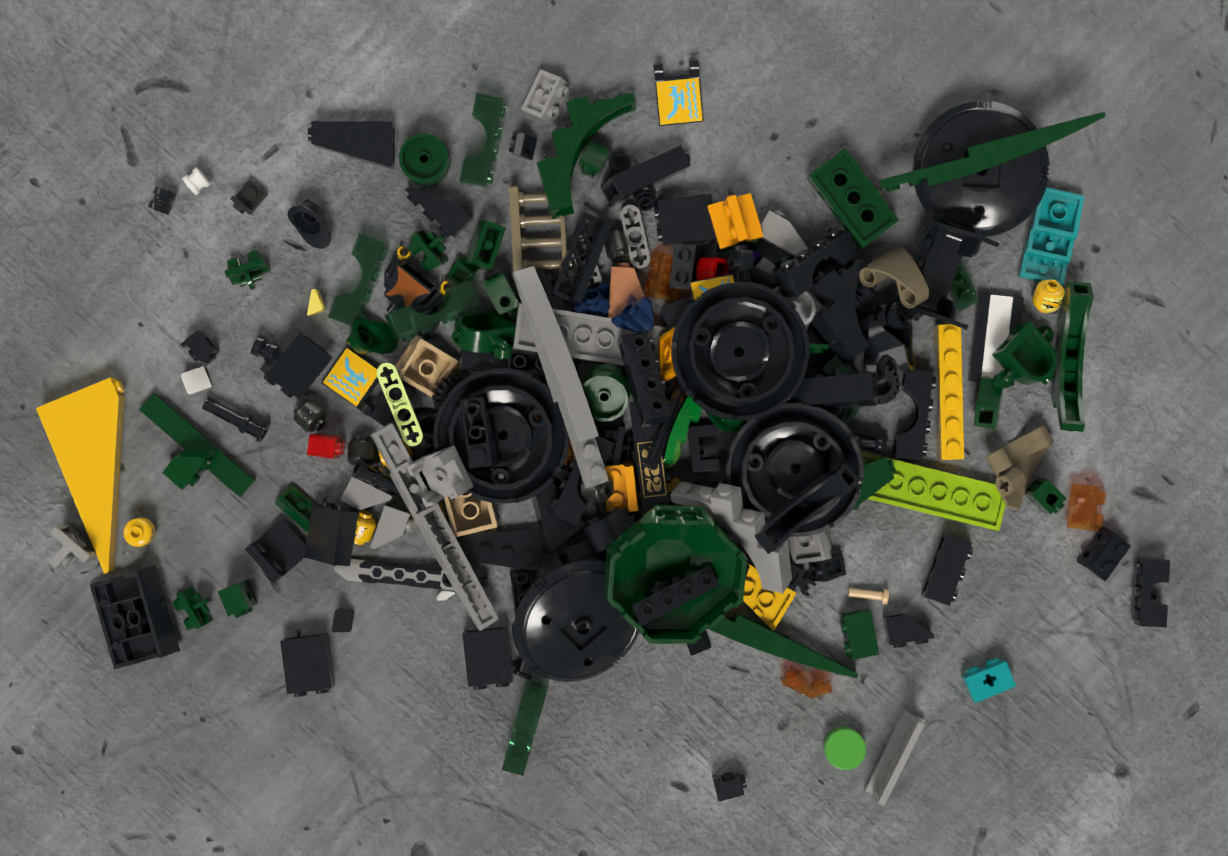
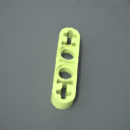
M383 363L377 369L378 380L403 441L409 446H416L423 440L422 429L397 368L391 363ZM386 366L394 372L391 374L392 381L398 380V384H392L387 388L384 384L389 383L387 377L381 376V373L384 372L383 368ZM394 387L402 391V397L397 401L392 400L389 396L390 390ZM403 408L408 409L411 413L410 419L405 422L398 418V412ZM412 421L415 422L416 425L411 427L413 432L419 433V436L416 437V442H413L412 439H407L409 430L408 428L403 430L402 425H408Z

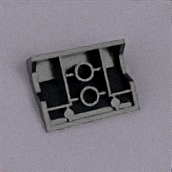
M156 565L90 584L114 669L158 657L162 658L180 651Z

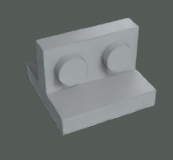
M70 524L56 526L50 532L53 537L63 544L61 549L49 561L55 568L66 567L69 563L72 565L78 559L83 563L97 559L92 543Z
M827 530L811 536L787 538L793 564L830 559L831 555H833Z

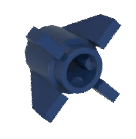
M604 281L597 289L587 290L582 303L574 307L576 313L607 317L610 310L608 300L610 288L608 282Z
M631 294L628 296V304L623 308L621 314L619 313L613 317L611 322L618 328L636 333L643 331L649 333L654 327L655 320L651 301L646 296L637 300Z

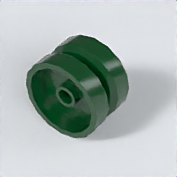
M427 133L416 134L405 141L399 153V164L402 171L415 184L433 186L443 181L449 173L451 166L450 154L444 143L436 136ZM424 156L428 157V161L426 163L421 162L423 161L422 157Z
M600 364L593 367L586 374L582 384L594 420L600 422L612 421L619 418L625 412L631 395V389L626 372L620 367L612 364Z

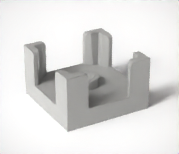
M455 446L423 456L407 466L410 476H414L422 471L431 489L430 492L422 496L425 507L432 506L445 497L457 498L474 487Z

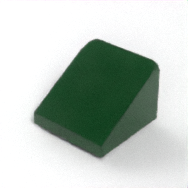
M461 255L454 263L447 277L463 289H466L478 272L479 267L465 264L466 257Z

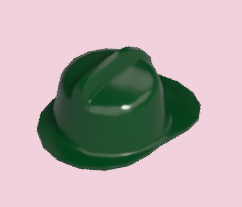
M357 319L351 325V332L346 343L350 344L360 354H389L396 349L398 339L394 330L386 323Z

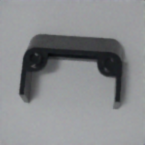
M932 221L928 223L923 231L913 260L925 279L929 289V296L926 301L908 309L967 330L968 325L953 320L956 305L952 300L947 299V295L962 256L970 258L976 255L981 243L998 247L999 243L979 234L940 222ZM899 296V302L901 303V305H902L903 307H905V306L902 304V302H901V300H900V296Z

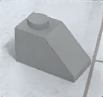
M388 504L384 505L370 548L376 549L404 535L406 531L410 532L414 519L411 518V513Z

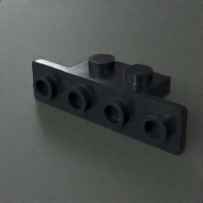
M706 566L685 577H681L679 574L668 580L669 585L662 587L660 584L650 589V594L645 596V599L631 606L639 624L643 626L718 587L719 583L711 567Z

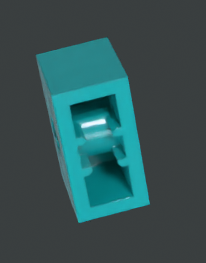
M998 657L990 659L986 662L987 665L980 668L978 666L965 670L966 673L961 675L970 699L974 703L1016 687L1005 660H999ZM987 674L991 676V678H989V683H986L984 681L986 679L985 675Z

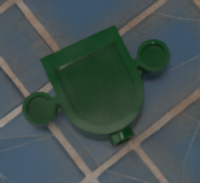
M492 309L461 315L455 319V331L452 333V340L456 346L475 353L494 352V357L499 359L511 358L515 332L514 323Z
M1030 321L1020 324L995 350L992 356L1005 369L997 372L993 377L994 385L997 388H1008L1013 384L1014 380L1024 385H1031L1040 381L1043 385H1046L1054 378L1053 373L1057 366V356L1053 346L1049 343L1053 339V331L1049 326L1043 325L1036 328Z

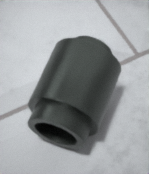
M617 228L610 229L604 244L607 257L612 263L624 262L628 259L629 254L625 234Z

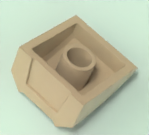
M416 335L410 341L395 367L402 380L432 397L435 395L432 391L433 388H437L435 385L437 381L441 383V378L445 377L447 379V375L455 377L458 372L459 361Z

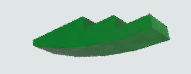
M689 395L671 431L663 463L672 464L676 442L685 444L689 422L696 424L699 422L701 408L692 401L693 398H689Z

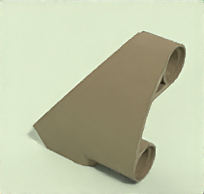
M903 248L882 254L859 273L860 281L866 287H873L884 281L887 277L896 280L900 300L907 308H913L928 299L929 289L925 279L911 255Z
M1045 424L985 456L997 478V490L1009 508L1020 510L1025 490L1037 465L1054 443Z

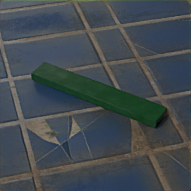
M153 393L139 409L183 449L213 450L215 452V455L211 458L213 463L207 470L238 497H242L256 481L156 393Z

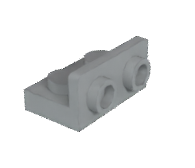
M540 69L521 110L552 125L559 115V109L564 99L568 96L570 84L563 78Z

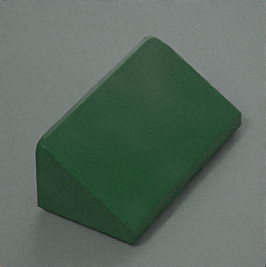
M292 483L277 498L275 504L305 532H308L312 505L316 504Z

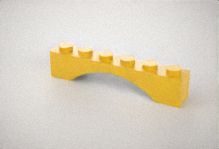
M952 324L934 326L939 389L937 459H964L961 328Z

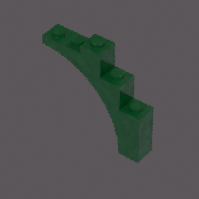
M621 93L615 98L608 100L599 99L593 104L589 103L588 96L584 98L575 97L566 102L571 127H560L551 132L557 157H545L537 162L538 173L552 219L574 214L571 198V181L575 164L583 148L604 125L621 115L636 110V100L633 93Z
M1068 281L1057 322L1059 341L1056 349V376L1051 391L1053 408H1057L1060 430L1083 432L1085 428L1082 376L1086 332L1094 298L1091 283Z

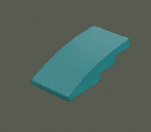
M1046 187L1043 198L1033 211L1020 265L1019 278L1036 282L1055 280L1062 286L1064 285L1067 266L1071 261L1074 241L1078 235L1085 196Z

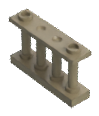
M509 187L513 271L533 266L535 270L560 268L567 252L565 216L552 219L551 215L526 217L524 214L520 215V206H523L524 203L547 202L545 193L523 194V192H519L518 187ZM560 224L561 237L526 239V237H522L521 228H525L526 225ZM562 246V259L527 261V259H523L522 250H526V248ZM572 261L567 266L568 270H572Z

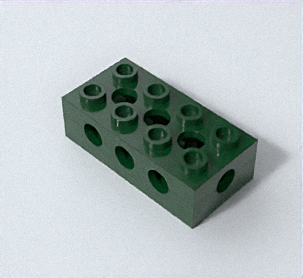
M845 148L806 178L846 231H850L853 241L859 249L865 247L899 221ZM834 177H842L844 186H837L834 183ZM848 194H854L857 197V204L849 203L847 199ZM862 212L870 214V222L867 223L862 220Z

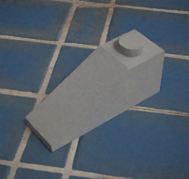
M769 210L761 224L763 237L759 239L792 257H796L798 252L808 249L791 223L785 219L786 215L777 210H774V212Z

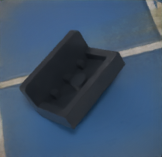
M1101 526L1077 559V562L1106 582L1131 545L1117 533Z

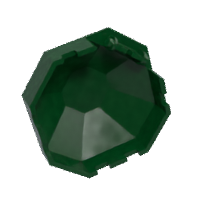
M655 505L607 547L603 590L607 601L619 610L622 616L643 635V638L649 644H694L701 638V633L708 627L712 629L725 618L724 614L733 606L736 608L743 602L747 558L742 549L701 506ZM706 566L711 567L719 583L718 587L643 626L639 624L631 606L645 599L644 597L650 594V589L660 584L662 587L669 585L668 580L679 574L681 577H685Z

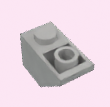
M351 477L340 500L362 510L390 501L395 495L391 494V491L386 488L371 486L367 481L359 477L357 479Z

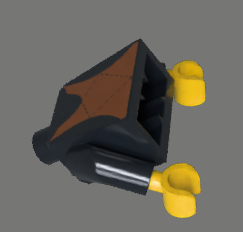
M404 246L398 248V257L392 260L384 272V287L386 288L384 296L391 301L386 310L393 317H397L401 311L409 315L411 312L421 313L430 310L443 300L444 295H450L454 291V288L450 292L444 291L443 286L448 281L443 282L440 290L437 291L438 286L408 262L412 256L410 251L406 256H401Z

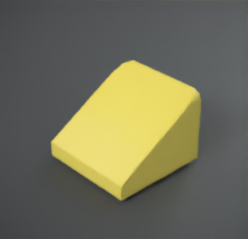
M317 289L311 290L308 316H314L326 311L321 293Z

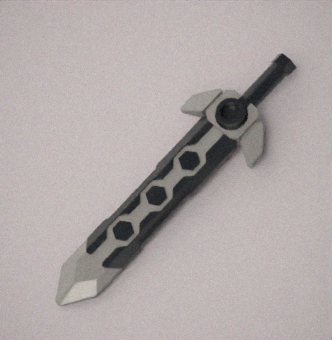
M351 559L350 566L337 565L334 567V570L347 581L408 585L410 587L432 589L442 588L443 590L436 597V600L445 601L456 593L443 569L438 566L406 565ZM477 577L481 586L487 588L488 577Z

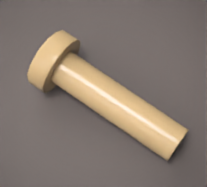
M849 588L848 596L882 601V604L887 605L889 590L884 589L883 592Z

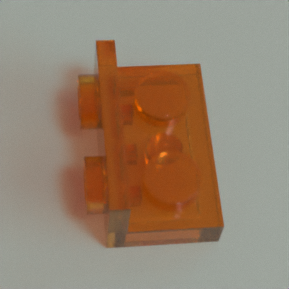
M665 253L653 254L649 263V276L644 284V296L668 302L678 300L680 289L670 287L672 255Z
M1072 483L1067 528L1098 531L1099 527H1102L1104 516L1101 514V506L1106 501V492L1103 491L1104 487Z

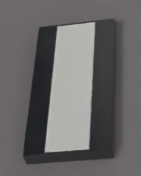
M978 293L968 381L981 382L982 377L993 378L997 372L1005 370L992 354L1013 330L1021 324L1024 297Z

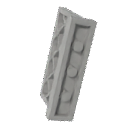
M903 710L864 788L865 791L873 794L877 802L885 806L925 726L924 719L906 710Z

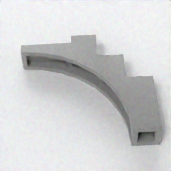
M680 481L671 493V501L684 506H701L746 550L760 576L762 589L783 594L792 580L788 539L775 551L767 554L754 536L765 524L764 513L743 508L741 487L720 483L715 489Z

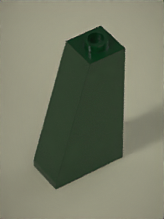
M883 456L864 464V479H862L863 483H861V493L852 510L894 479L893 473L896 470L891 459L887 460V457Z

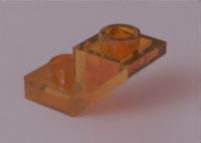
M796 669L785 672L784 676L780 678L784 686L811 699L833 692L830 682L823 679L812 681L811 686L807 687L802 671L797 672Z

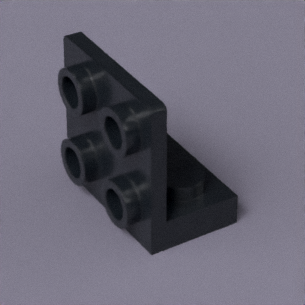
M280 519L258 540L249 544L245 551L275 583L304 558L306 543L284 519Z

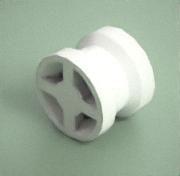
M197 167L193 169L189 176L185 175L182 178L196 196L203 187L211 185Z

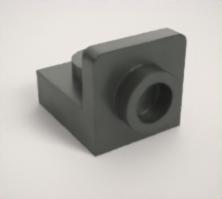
M249 179L238 194L230 199L234 202L233 207L241 214L246 212L252 215L268 194Z

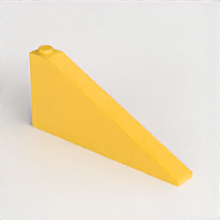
M111 377L36 408L104 574L114 571L125 399L123 396L125 390L121 381Z

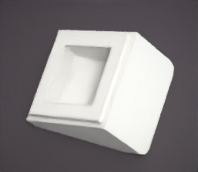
M204 366L180 374L188 395H193L212 387Z

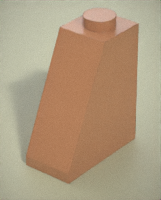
M616 263V267L612 266L610 310L608 318H613L619 313L621 314L623 308L628 304V296L631 294L637 300L644 296L635 269L630 268L628 263Z

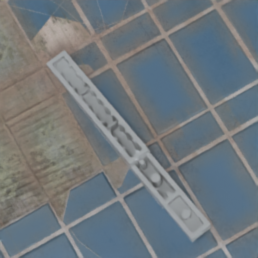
M533 266L514 271L512 274L553 402H558L585 489L608 482L607 473L595 439L599 435L587 399L536 270Z
M389 423L370 434L391 472L389 475L478 630L481 631L499 620L439 505L436 503L425 507L422 496L429 491L419 473L410 476L407 466L413 463L393 424Z

